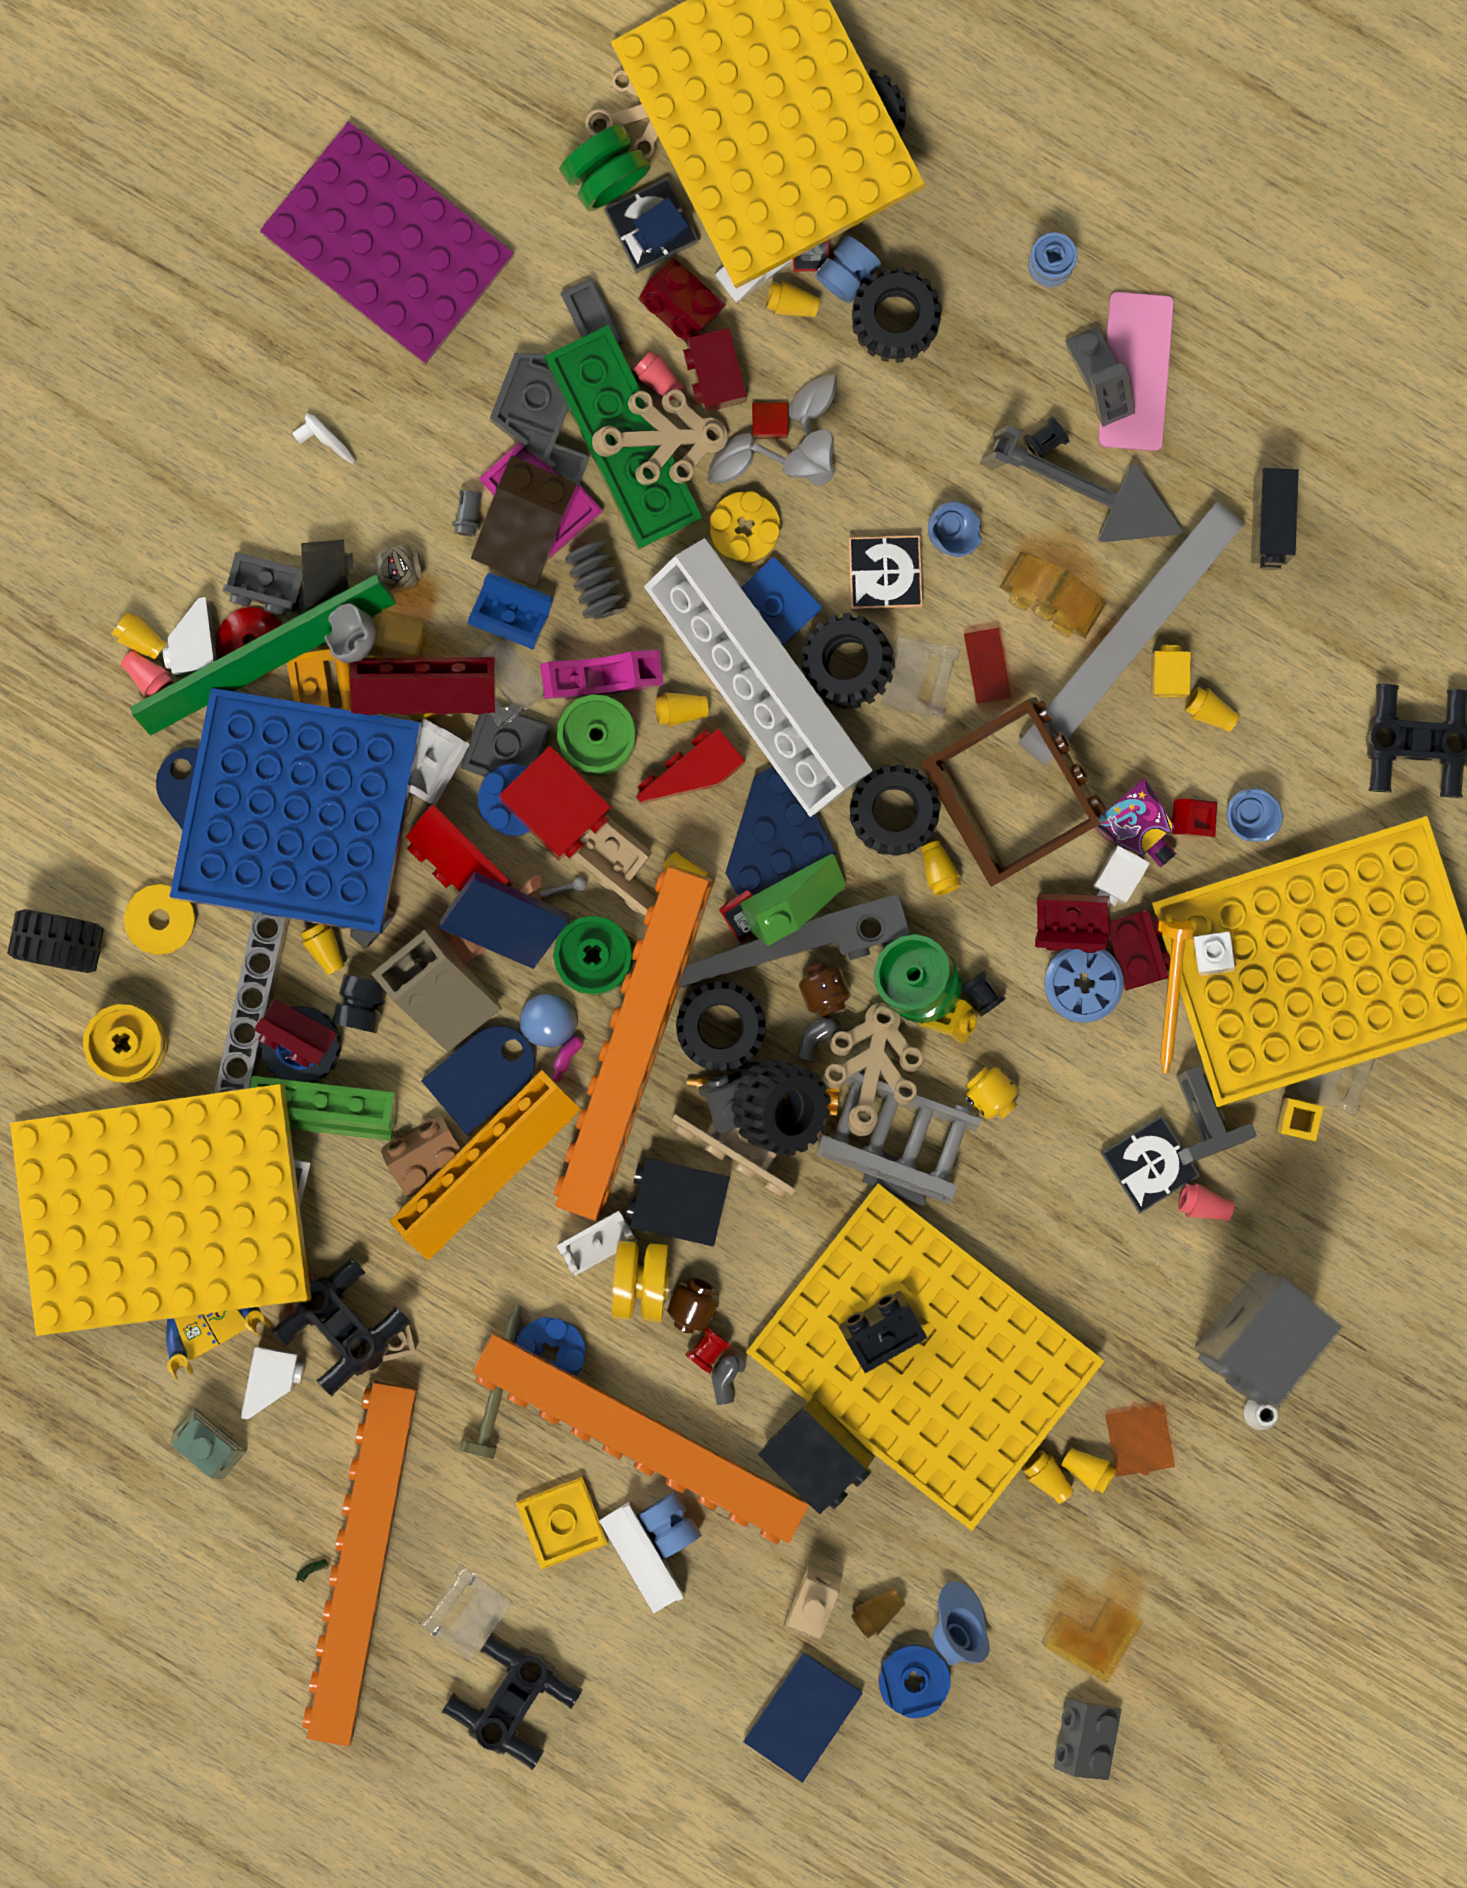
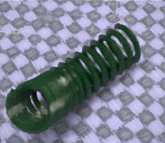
M321 1559V1561L309 1563L303 1569H300L295 1580L297 1582L299 1580L305 1582L304 1580H306L308 1575L314 1573V1571L316 1572V1569L321 1571V1568L322 1570L326 1569V1567L328 1568L327 1561Z

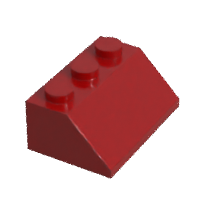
M434 805L423 814L405 836L411 843L406 849L420 863L427 859L436 868L431 874L446 889L452 884L460 892L474 872L509 887L513 885Z

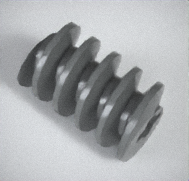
M597 541L579 547L565 558L566 564L576 565L570 570V576L572 578H582L573 586L575 591L585 592L578 598V601L581 605H590L582 612L583 617L587 619L607 618L627 610V607L616 606L615 604L624 597L623 593H612L611 591L612 588L619 584V581L607 579V575L615 570L614 566H603L602 563L610 557V553L598 551L606 541Z

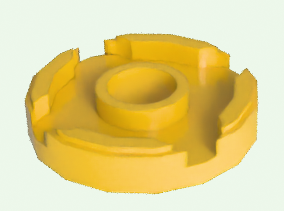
M163 884L146 886L136 892L126 906L124 914L125 932L131 942L143 952L155 955L172 954L183 948L193 934L196 925L194 907L191 902L170 898L171 886ZM157 910H165L170 918L168 926L163 930L154 929L150 922L151 915Z

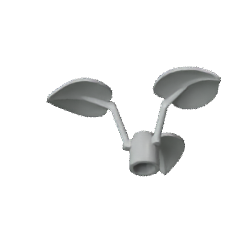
M834 373L828 374L809 382L791 400L788 410L789 416L794 421L801 420L807 437L787 458L759 444L753 445L754 437L750 433L740 434L728 440L724 448L715 454L708 471V483L710 485L711 483H726L738 478L751 465L754 453H762L783 464V471L788 477L808 478L817 487L826 484L833 477L836 470L835 465L832 463L834 437L830 431L824 429L812 432L809 422L810 418L814 419L823 415L830 406L836 391V375Z

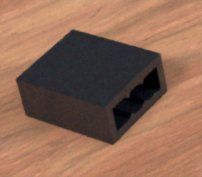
M1262 468L1254 478L1251 563H1260V569L1280 570L1281 565H1286L1296 555L1299 469Z
M646 1157L645 1164H637L633 1184L640 1185L637 1199H629L625 1218L632 1220L630 1228L714 1247L730 1176Z
M812 1397L778 1430L758 1453L819 1515L828 1506L833 1510L837 1508L848 1496L845 1490L852 1483L858 1487L871 1474L872 1471L868 1466L875 1458L815 1397Z

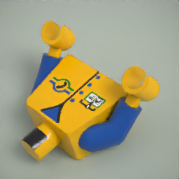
M259 1307L169 1318L166 1324V1346L170 1359L167 1368L175 1380H178L177 1370L185 1366L188 1374L191 1375L193 1367L187 1360V1356L191 1361L246 1329L255 1336H259V1333L256 1331L257 1324L263 1321L264 1324L270 1327L272 1324L271 1320L261 1313Z

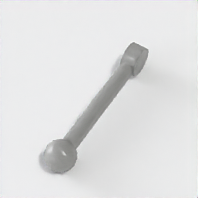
M577 877L572 883L539 893L542 899L573 889L582 891L587 887V881L583 877Z

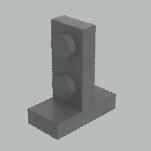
M1098 326L1065 340L1066 348L1094 399L1097 417L1102 427L1134 414L1135 409L1128 371L1123 362L1117 364Z
M1199 1066L1177 1076L1203 1141L1178 1152L1183 1166L1257 1137L1252 1123L1226 1132L1224 1128L1226 1125L1225 1116L1222 1110L1215 1106L1210 1094L1212 1090L1207 1075L1205 1073L1202 1074Z

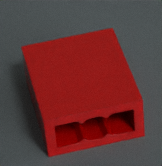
M551 746L499 795V801L558 861L565 855L571 859L585 845L581 841L584 836L590 831L597 834L610 821L607 814L610 812L611 807Z

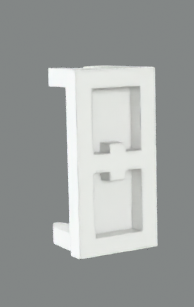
M423 718L409 793L436 806L470 744Z
M619 1210L558 1244L557 1248L566 1260L572 1274L574 1273L576 1276L615 1254L618 1241L636 1242L637 1239Z

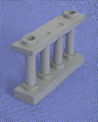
M863 1069L846 1079L844 1083L852 1087L835 1133L830 1134L829 1137L822 1136L815 1155L949 1204L958 1186L950 1183L951 1178L949 1174L965 1129L975 1132L980 1125L981 1119L975 1117V1112L969 1108L955 1105L953 1109L916 1095L910 1104L904 1105L919 1112L902 1159H897V1162L883 1158L884 1153L882 1152L899 1104L894 1099V1091L889 1084L878 1081L875 1095L885 1098L869 1145L864 1146L862 1150L849 1145L851 1141L848 1139L850 1130L847 1125V1118L852 1108L859 1103L865 1070ZM899 1089V1093L903 1097L911 1096L910 1092ZM933 1116L952 1123L936 1170L931 1171L929 1175L918 1171V1166L915 1162Z

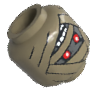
M407 544L381 548L375 554V562L369 563L371 577L377 574L391 593L414 589L418 584V579L423 578L418 550L412 551L411 547Z

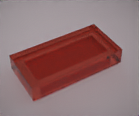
M999 627L963 634L976 705L1010 699L1011 691Z

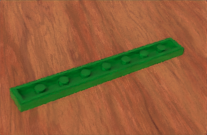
M376 574L131 706L132 716L151 736L207 706L211 688L235 691L326 642L325 636L330 635L332 632V625L328 617L340 605L351 603L373 617L396 604L394 595Z

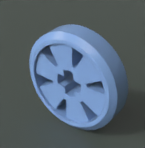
M1064 949L1052 959L1045 973L1044 989L1050 1005L1059 1015L1073 1022L1088 1023L1104 1018L1114 1010L1123 993L1124 981L1121 968L1116 959L1106 950L1086 953L1080 949ZM1081 973L1087 974V979L1093 980L1094 983L1093 988H1088V993L1086 994L1081 993L1080 987H1074V980L1080 979Z

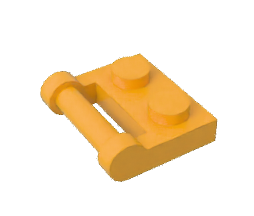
M331 649L304 653L287 662L293 701L331 707L324 662L335 661L342 704L340 709L351 711L350 664L334 658L331 655Z

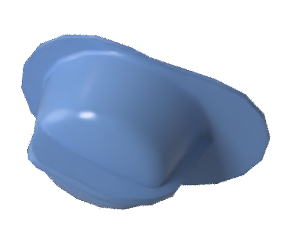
M957 1581L947 1583L941 1589L938 1596L940 1619L934 1627L933 1642L941 1655L946 1658L948 1665H957L963 1661L974 1664L981 1663L988 1657L990 1645L980 1601L974 1591L966 1584Z

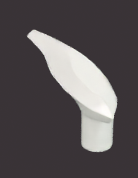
M306 414V423L293 432L294 437L300 444L315 435L322 444L330 447L344 460L351 464L355 463V459L348 449L316 416Z

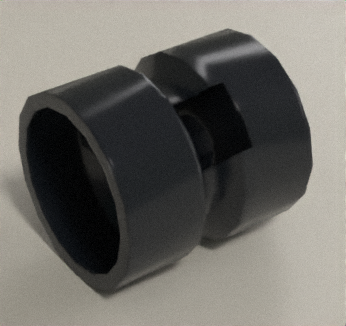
M343 974L339 994L343 997V1002L336 1004L332 1023L377 1034L381 1018L377 1006L384 1004L387 993L378 982Z

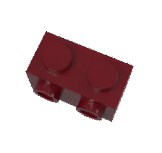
M726 328L688 338L689 348L684 349L683 354L687 370H695L698 383L691 385L696 405L703 403L705 413L746 403L747 396L730 329Z

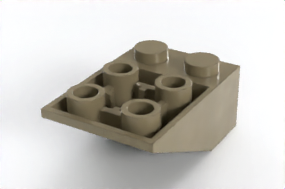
M437 925L423 930L371 973L393 1002L447 1052L452 1050L502 1009Z

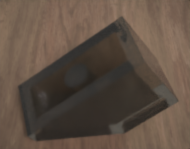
M344 539L301 543L303 601L305 611L307 612L348 590L349 574H355L353 553L346 552Z

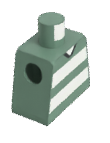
M195 1408L171 1436V1445L210 1478L225 1479L247 1452Z

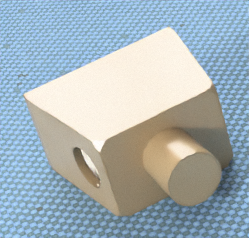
M808 1564L783 1628L814 1641L820 1640L838 1598L842 1577Z

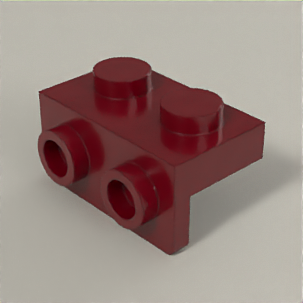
M675 258L648 281L638 298L650 313L658 317L677 337L687 344L688 338L698 336L726 306L719 297Z
M1039 893L1037 897L1038 932L1035 937V947L1045 948L1049 951L1080 949L1086 953L1106 950L1111 935L1110 896Z
M277 999L272 1001L264 1017H260L254 1028V1031L260 1033L258 1038L260 1042L274 1050H277L279 1045L292 1052L289 1057L290 1059L306 1068L309 1067L310 1063L316 1066L320 1065L336 1037L334 1031Z

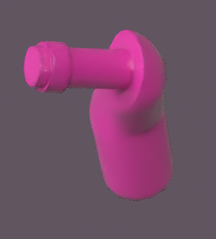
M571 1037L561 1048L554 1062V1070L556 1072L553 1075V1080L555 1082L561 1081L562 1073L567 1072L569 1069L571 1058L582 1048L583 1041L580 1037Z

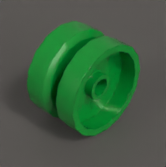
M616 124L594 135L574 150L559 167L560 173L570 186L581 185L577 196L588 212L598 210L615 201L634 187L651 169L650 163L640 150L629 151L633 141L622 124Z
M598 916L578 918L565 926L556 939L553 952L555 968L563 982L578 993L592 996L610 993L622 985L626 975L630 973L633 961L631 943L621 927L607 918ZM590 950L599 951L600 960L597 963H593V961L590 963L587 960V954Z
M917 934L899 937L884 948L878 956L874 968L875 987L881 998L895 1012L908 1021L921 1024L937 1021L950 1013L959 1001L963 987L961 971L955 960L946 950L930 937Z

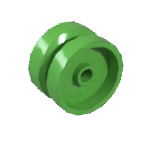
M591 694L576 699L564 710L558 722L557 740L563 757L573 769L588 776L602 777L617 772L628 763L635 750L636 730L631 714L620 702L609 696ZM596 728L599 732H603V738L600 741L591 740L590 732L592 729Z

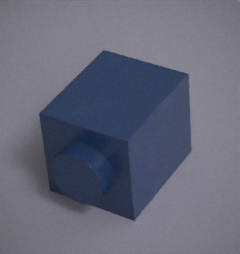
M668 197L633 221L634 230L636 231L632 234L634 241L643 252L649 250L653 257H656L689 234L688 224Z

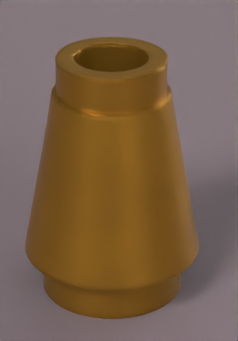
M891 1588L889 1591L857 1606V1611L851 1615V1618L859 1630L869 1639L874 1634L878 1636L906 1604L898 1592Z

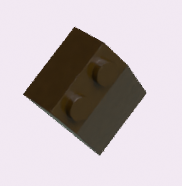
M511 455L496 489L471 559L537 587L577 495V483Z

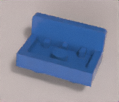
M487 573L482 590L469 615L467 624L534 650L548 620L553 598L540 591L512 582L507 578Z

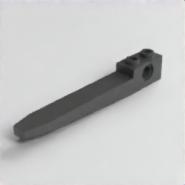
M895 894L810 920L799 930L769 946L758 939L687 965L679 988L833 943H837L840 956L848 954L850 960L870 955L869 948L882 944L884 949L899 937L910 935L899 895ZM869 918L876 920L880 925L879 935L872 939L864 937L860 931L861 922Z

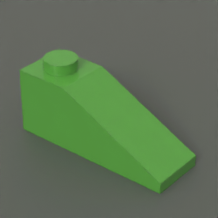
M830 854L740 903V906L751 932L769 946L799 930L846 886L835 856Z

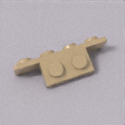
M610 818V821L597 834L590 831L581 839L585 845L571 860L578 866L587 868L597 876V880L602 886L619 894L625 899V903L630 909L635 912H641L646 916L650 905L655 906L658 898L633 878L653 852Z
M676 1114L671 1119L677 1123L674 1131L690 1141L694 1139L695 1135L707 1142L704 1148L706 1151L723 1160L725 1155H728L738 1162L735 1169L751 1179L754 1178L755 1174H758L768 1180L765 1187L781 1198L785 1196L786 1192L793 1196L797 1191L766 1171L776 1154L747 1142V1139L742 1138L738 1133L740 1128L720 1134L716 1131L714 1122H712L705 1133Z

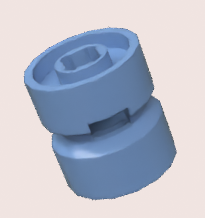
M1057 232L1047 233L1039 237L1033 245L1028 260L1029 274L1040 286L1052 288L1064 284L1069 279L1077 260V249L1073 241L1066 235Z
M846 235L834 249L835 258L826 259L815 273V277L836 297L846 303H851L858 294V289L862 285L861 281L868 280V277L881 266V262L862 243Z
M677 1492L665 1496L637 1514L646 1532L654 1533L655 1537L652 1542L662 1559L675 1554L702 1536L694 1520L684 1516L686 1507Z

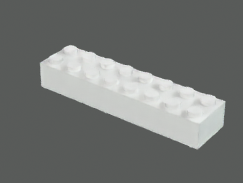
M705 538L675 555L644 586L810 817L840 798L873 771L866 762L865 757L847 736L842 725L834 718L821 696L813 689L800 667L795 664L782 646L779 638L774 635L761 617L758 609L753 606L740 588L738 581L733 578L719 559L717 552L712 549Z

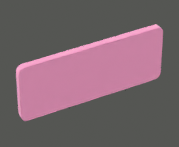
M1114 292L1110 297L1106 343L1117 364L1123 362L1128 371L1135 413L1104 427L1100 423L1098 441L1102 447L1158 451L1163 445L1174 305L1173 299L1169 296Z

